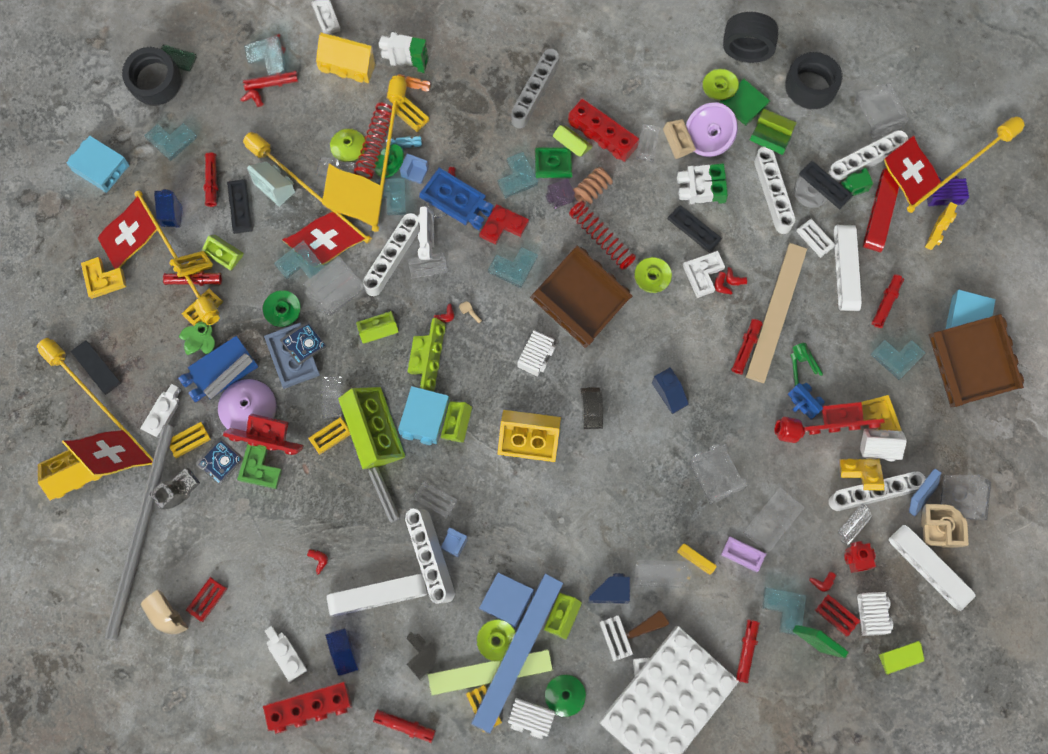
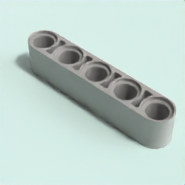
M555 49L545 50L511 112V122L515 128L520 129L527 125L555 74L559 61V54Z

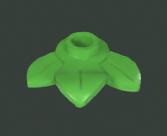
M201 321L195 326H188L181 331L179 338L185 340L184 350L187 355L193 354L199 349L205 354L213 351L215 340L211 336L213 332L211 325H206V323ZM204 327L205 331L200 333L199 330Z

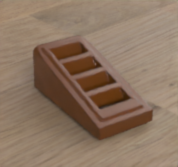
M658 611L629 631L626 637L628 639L666 627L670 623L664 614Z

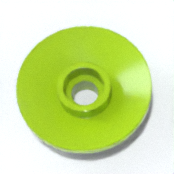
M716 69L704 77L702 87L705 94L710 98L725 100L737 92L738 79L728 70Z
M343 129L332 137L330 150L336 159L342 162H353L358 160L359 155H361L360 150L363 149L362 144L366 141L360 132L354 129Z
M650 257L642 260L637 265L634 277L637 285L642 290L649 293H658L669 286L672 272L665 261ZM653 275L656 279L651 280L649 276Z
M492 620L485 623L477 634L476 642L479 652L488 660L502 661L516 633L514 628L503 620ZM494 637L499 638V644L495 645L492 642Z

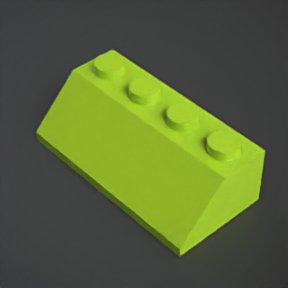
M381 387L351 388L338 398L362 469L381 467L405 458Z

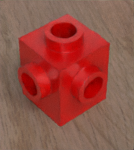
M862 541L853 542L849 548L845 549L844 558L846 564H849L851 573L871 570L876 567L874 561L876 554L874 549L871 548L870 543L863 544Z

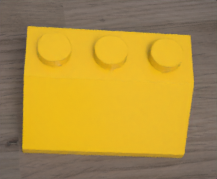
M320 32L316 57L318 69L324 73H333L342 78L348 77L357 82L369 83L375 68L372 46Z
M503 410L497 455L555 462L561 417Z
M70 450L38 464V484L49 500L61 498L67 492L73 489H80L86 483L103 477L93 476Z

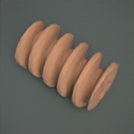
M598 167L587 178H584L582 183H579L572 190V193L578 202L584 201L585 205L586 202L592 204V198L597 199V193L602 194V188L606 190L608 188L607 184L612 185L613 181L603 168Z

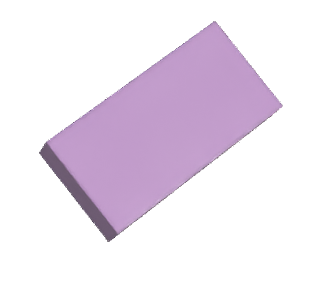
M729 537L721 555L755 572H759L766 553Z

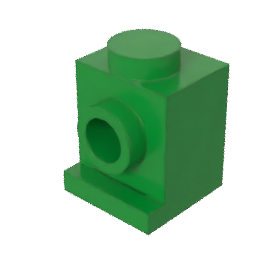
M863 168L859 174L855 172L848 175L846 181H843L841 185L855 196L868 192L873 185V181L867 168Z

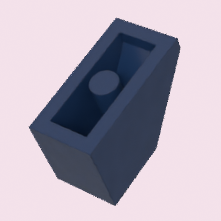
M671 367L654 376L652 384L671 414L689 405L681 382Z
M614 573L613 577H609L589 596L588 603L628 604L630 602V577H625L623 573Z

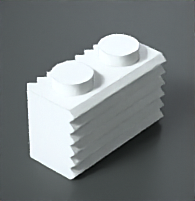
M533 330L518 360L517 367L535 376H539L540 372L544 373L548 365L546 359L548 355L552 356L556 349L554 345L555 339Z
M864 429L860 451L866 459L881 458L891 462L896 459L902 460L907 440L902 431Z
M886 592L861 593L857 595L862 636L891 633L893 620L889 617L890 599L886 597Z
M516 698L508 723L512 724L511 729L523 732V729L531 731V736L542 739L543 736L547 737L555 711Z

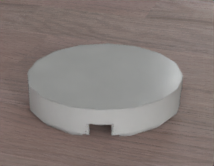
M801 176L796 181L794 194L797 200L804 206L811 208L820 207L828 200Z

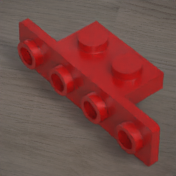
M862 402L822 406L824 425L804 427V431H809V435L821 434V430L829 429V433L841 432V428L848 427L849 431L860 430L861 426L869 425V429L880 428L881 424L885 423V419L864 421Z
M252 413L248 416L246 431L229 428L223 432V436L228 437L231 441H245L251 446L262 445L266 446L268 450H283L289 455L298 454L304 447L302 444L286 441L288 422Z

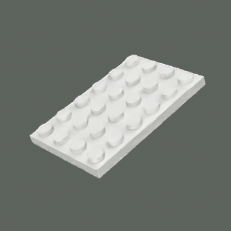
M676 626L598 723L632 754H682L739 681L679 626Z

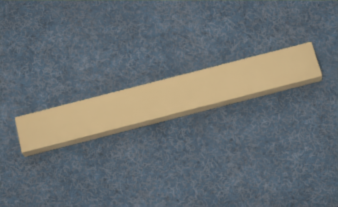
M792 243L788 245L746 378L764 383L807 252L806 248Z

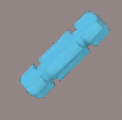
M411 136L398 137L395 140L391 138L390 145L396 144L401 148H409L412 145L420 147L422 146L421 136H413V138Z

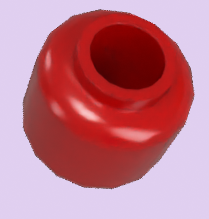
M782 417L776 422L774 427L775 435H777L780 441L797 443L805 434L802 421L792 417Z

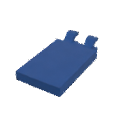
M438 168L419 194V197L464 225L470 222L477 230H480L484 221L483 217L477 215L479 211L489 217L494 207L491 203L484 201L486 197L484 194L441 168Z
M235 336L187 367L190 372L181 375L178 379L185 388L193 382L198 388L191 390L189 395L194 402H197L206 396L204 390L243 354L249 355L252 363L220 392L257 369L258 365L238 337Z

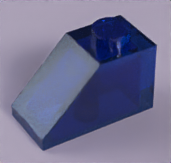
M344 628L325 634L338 676L358 671L348 630Z

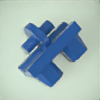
M798 383L788 393L792 399L791 401L796 405L792 410L797 412L800 409L804 415L806 414L812 420L823 409L822 406L825 404V401L821 397L817 396L814 399L811 396L812 387L808 383L802 385Z

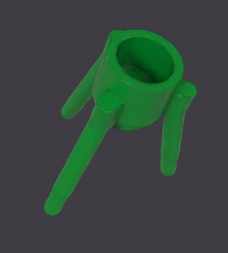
M800 343L792 348L794 353L790 354L793 363L795 386L799 383L797 360L799 362L808 361L814 374L819 373L820 376L823 375L807 343Z

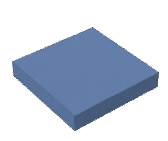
M937 469L930 473L913 495L909 508V513L913 516L917 515L938 488L941 472Z
M498 573L479 609L516 627L534 590Z

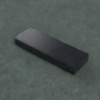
M811 161L799 173L804 180L839 210L853 197L848 190L814 161Z
M246 179L228 181L232 231L234 234L251 232L252 225Z
M681 205L668 216L667 220L708 253L722 240L718 234Z
M87 340L70 351L105 395L121 384Z

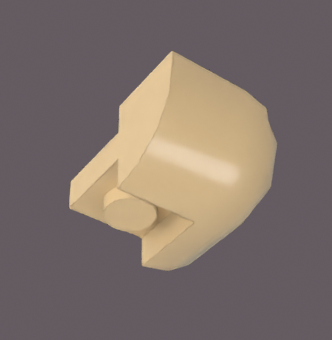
M924 505L921 527H923V542L927 546H942V548L968 546V525L966 518L963 517L960 511L950 505Z
M156 590L140 604L151 624L157 630L167 634H179L188 629L179 612L172 609L163 592Z

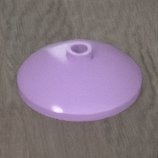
M708 103L700 106L691 114L686 128L696 150L694 152L704 157H713L722 154L730 148L738 132L737 118L731 109L720 103ZM718 131L717 135L713 136V133Z
M253 379L240 380L231 384L223 392L218 403V414L223 425L227 429L235 428L243 431L247 430L248 416L251 413L274 419L277 409L276 399L271 389L264 383ZM248 401V404L242 406V402Z

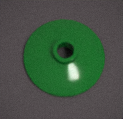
M390 145L385 178L394 175L404 161V150L399 145ZM386 148L380 152V155L377 157L378 161L375 162V172L380 177H382Z
M281 290L273 292L265 299L262 311L265 319L270 324L284 327L292 324L298 318L301 305L293 293ZM281 309H286V312L280 313Z
M559 675L553 678L546 687V704L558 716H573L585 704V688L580 680L574 676ZM564 691H567L570 694V697L568 699L562 698V693Z

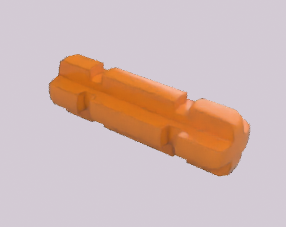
M401 74L397 75L406 79L407 87L418 90L422 88V91L430 90V81H421V79L410 76L406 78L405 75Z

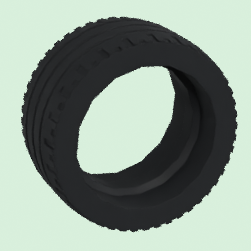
M748 11L735 14L729 18L726 24L723 49L729 57L740 62L757 63L766 61L774 55L777 47L778 24L773 18L759 12Z
M156 47L137 49L127 57L122 69V78L126 88L137 100L146 105H163L172 100L180 90L182 83L180 70L172 57L162 49ZM154 63H161L167 66V75L161 85L150 90L138 88V75L143 68Z
M807 52L801 54L794 60L786 76L785 89L788 97L792 102L806 109L814 110L826 107L834 100L840 89L843 77L841 67L836 60L824 53ZM804 72L818 74L826 80L829 87L825 89L810 88L801 82L798 74Z

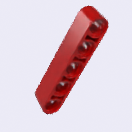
M887 168L883 169L879 179L862 246L863 248L880 253L886 242L899 191V185Z

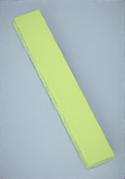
M549 650L528 654L517 678L553 671ZM491 661L428 674L431 695L491 684L501 661Z

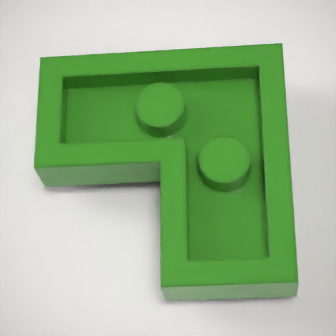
M247 444L237 480L277 489L282 470L264 465L268 451L266 446H251Z

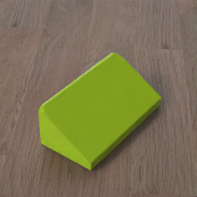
M763 109L757 124L761 123L791 136L797 122Z
M559 125L553 134L556 140L579 157L583 156L593 147L592 144L566 125Z
M208 235L201 250L230 271L244 255L243 252L217 235Z
M392 311L356 322L363 344L398 333Z
M449 401L440 438L463 443L472 406L466 402Z
M559 593L544 630L566 640L582 603L574 597Z
M920 641L879 654L886 675L925 661Z

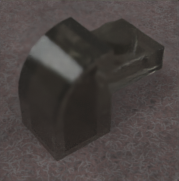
M600 387L581 388L583 428L603 429V400Z
M185 468L172 481L161 482L149 495L160 509H170L190 497L189 493L200 482L189 468Z
M411 632L406 636V639L418 651V654L406 665L422 681L435 668L437 651L432 642L424 647L426 642L420 634L414 635Z

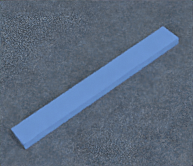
M544 574L471 722L472 725L491 733L562 587V582Z

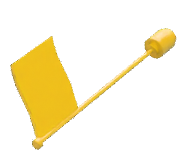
M393 76L388 86L387 99L393 104L381 184L379 185L365 177L342 171L330 163L328 165L322 205L334 212L357 218L371 225V230L374 232H379L378 221L396 105L405 100L407 83L406 79L402 76Z

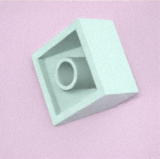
M266 161L247 167L253 183L279 207L295 193L292 180L287 176L283 177L280 174L281 171L275 165L271 166Z

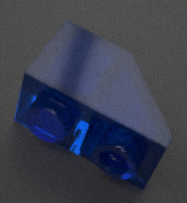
M168 189L155 191L156 217L161 227L180 228L183 207L175 193Z

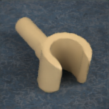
M468 301L459 305L463 314L469 312L478 323L482 322Z

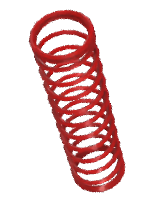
M377 103L375 106L376 111L373 113L374 117H372V123L367 131L368 136L365 137V141L367 137L373 141H366L362 144L363 149L360 150L361 155H359V161L356 163L357 168L353 171L354 174L367 179L373 178L374 172L369 168H376V165L372 162L378 161L373 155H380V152L376 149H382V145L379 143L385 142L382 137L387 136L384 131L389 129L385 124H390V120L387 118H391L389 116L392 112L378 108V106H385L392 110V106L386 103ZM377 118L386 119L389 121V123L382 122ZM373 124L378 129H371V125ZM375 124L383 125L387 127V129L380 128ZM371 130L376 135H369L368 132ZM373 130L383 132L385 135L377 134ZM370 136L380 138L383 141H377ZM365 143H367L372 148H365ZM369 143L377 144V145H379L381 148L374 147V146H372V145L369 144ZM365 149L370 154H362V151ZM367 149L374 150V151L378 152L379 154H374V153L368 151ZM364 155H366V156H371V157L375 158L376 160H371V159L365 157ZM363 156L369 161L360 160V157ZM361 162L366 167H358V163ZM363 162L370 163V164L374 165V167L368 166V165L364 164ZM356 171H362V172H364V173H366V174H369L370 177H369V176H363V175L357 173Z
M584 201L575 204L570 210L569 216L572 219H577L576 223L582 224V229H587L586 234H592L591 239H597V245L602 244L601 249L606 250L607 255L612 254L611 260H617L616 265H620L621 270L629 267L636 259L635 254H630L622 263L618 264L620 257L629 248L613 259L614 253L624 243H621L612 253L608 254L609 248L619 238L613 240L608 247L603 248L604 243L614 233H610L603 242L598 243V239L608 231L609 227L605 228L598 237L593 238V234L603 226L604 222L600 223L593 232L588 233L589 227L594 225L599 217H596L588 227L583 228L584 222L590 219L594 212H591L584 221L579 223V217L584 215L589 207L583 209L585 206Z

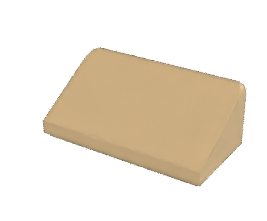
M683 119L666 123L663 131L675 159L696 150Z

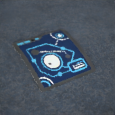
M306 322L280 339L298 365H301L313 355L327 348V345L310 322Z
M219 439L203 454L196 465L213 481L221 485L232 471L242 463L243 457L226 442Z

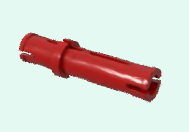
M296 71L282 74L277 72L276 75L243 80V84H245L243 86L245 91L276 85L281 87L283 84L298 82V75Z
M212 152L205 154V184L203 185V190L205 191V205L208 207H215L217 205V155Z
M200 271L199 273L189 275L193 284H199V286L222 284L221 273H205ZM177 273L163 274L164 285L189 284L185 276L178 277Z
M893 275L888 288L884 290L882 302L871 322L874 327L883 328L895 299L899 297V290L905 280L902 276Z
M757 319L751 320L747 333L743 335L744 340L731 369L732 372L740 375L743 374L753 346L758 341L757 336L763 325L761 321Z
M747 620L745 636L741 640L743 646L736 676L737 681L747 684L749 683L755 645H758L756 639L760 622L754 620Z
M379 709L375 713L374 723L408 734L411 738L416 737L429 743L433 742L436 730L419 725L417 721L411 722Z

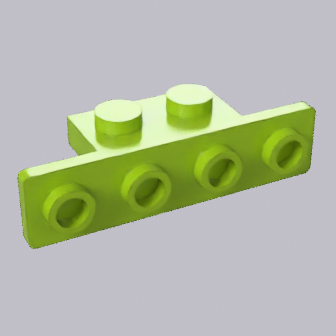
M432 318L429 335L413 337L407 371L410 374H422L420 389L434 392L436 387L446 326L445 323L437 318Z

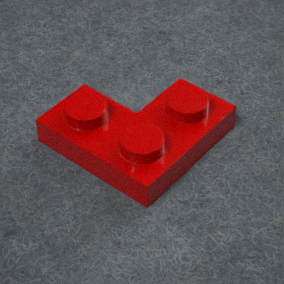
M496 204L479 234L480 238L496 245L504 230L521 237L529 223V219Z

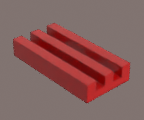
M210 577L185 611L203 623L227 591V588ZM213 583L215 586L194 612L193 609ZM218 588H220L219 592L216 594V596L213 598V600L210 602V604L207 606L205 611L200 616L199 614L201 613V611L204 609V607L216 593Z
M829 594L825 596L815 609L817 613L846 637L851 634L852 630L860 622L858 618ZM828 601L842 614H844L848 619H850L852 621V624L826 602ZM822 607H825L829 612H831L835 617H837L849 628L846 630L842 625H840L836 620H834L830 615H828L824 610H822Z

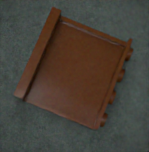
M577 245L530 298L586 348L633 296L626 286H621L616 281V277L613 274L607 273L602 268L603 266L600 262L593 260L583 247Z
M1002 314L928 334L950 407H958L969 402L1024 388V377L1022 373H1019L1017 367L1019 361L1013 353V341L1007 334V322L1002 317Z

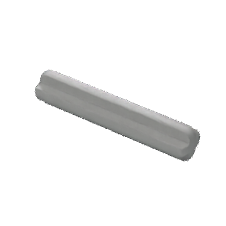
M246 353L243 354L204 390V393L212 399L252 363L250 356Z
M378 467L370 469L368 473L389 521L392 523L399 520L400 517Z

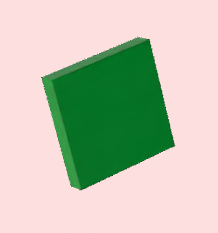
M745 79L738 83L737 92L732 97L720 100V104L731 109L736 118L745 126L770 103L767 97Z
M758 123L750 137V141L781 155L784 154L791 139V136L761 123Z
M535 148V177L572 178L571 150L568 148Z
M795 625L792 632L821 653L846 658L849 653L848 650L821 630Z

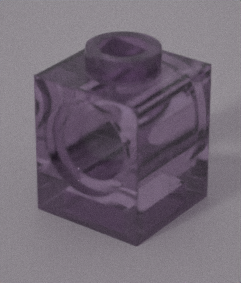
M568 178L547 186L546 200L548 204H552L554 209L574 202L575 193Z

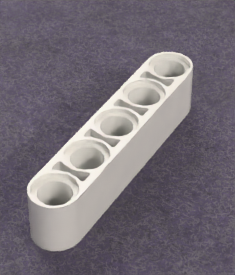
M895 131L833 163L828 174L838 183H841L847 179L848 175L855 172L859 174L863 168L868 169L884 161L886 156L908 140V136L903 131Z
M761 147L754 160L755 167L775 229L781 234H787L795 223V216L775 154L772 150ZM782 221H786L789 225L783 224Z
M406 214L402 218L365 276L363 284L368 295L377 296L381 293L419 233L420 226L418 217L415 214ZM409 223H414V224H415V225L412 226V227H408V226H407ZM399 238H405V241L399 242L397 240ZM389 253H396L393 257L388 256ZM383 267L387 269L384 272L378 271L380 268ZM370 283H377L375 287H369Z
M835 225L834 244L836 245L835 261L839 310L860 311L861 286L856 226Z
M918 471L884 479V490H880L881 495L875 494L874 490H863V485L836 491L829 498V505L835 511H842L914 493L920 488L926 478ZM911 478L917 481V486L911 483ZM892 483H896L899 486V491L892 487ZM855 492H859L862 495V500L855 497ZM836 496L843 499V505L837 503Z
M410 509L406 513L405 519L429 596L434 603L451 602L455 596V591L431 516L427 510ZM435 571L438 573L437 578H435ZM441 590L444 592L443 598L441 597Z
M902 525L889 538L892 546L955 609L962 611L976 597L975 593L908 526Z
M417 574L329 594L326 598L330 616H339L427 595V589L423 574Z

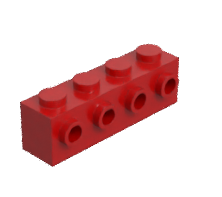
M583 98L569 112V124L574 129H579L588 139H593L602 149L610 151L616 159L626 162L637 149L639 144L638 137Z
M341 682L264 705L263 711L268 731H274L275 734L287 731V727L295 725V728L308 725L307 721L312 719L319 722L328 719L327 715L335 713L336 716L348 713V709L352 708L347 683Z

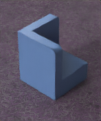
M407 153L400 167L401 177L422 184L428 171V162Z
M449 528L441 549L459 558L467 542V536Z

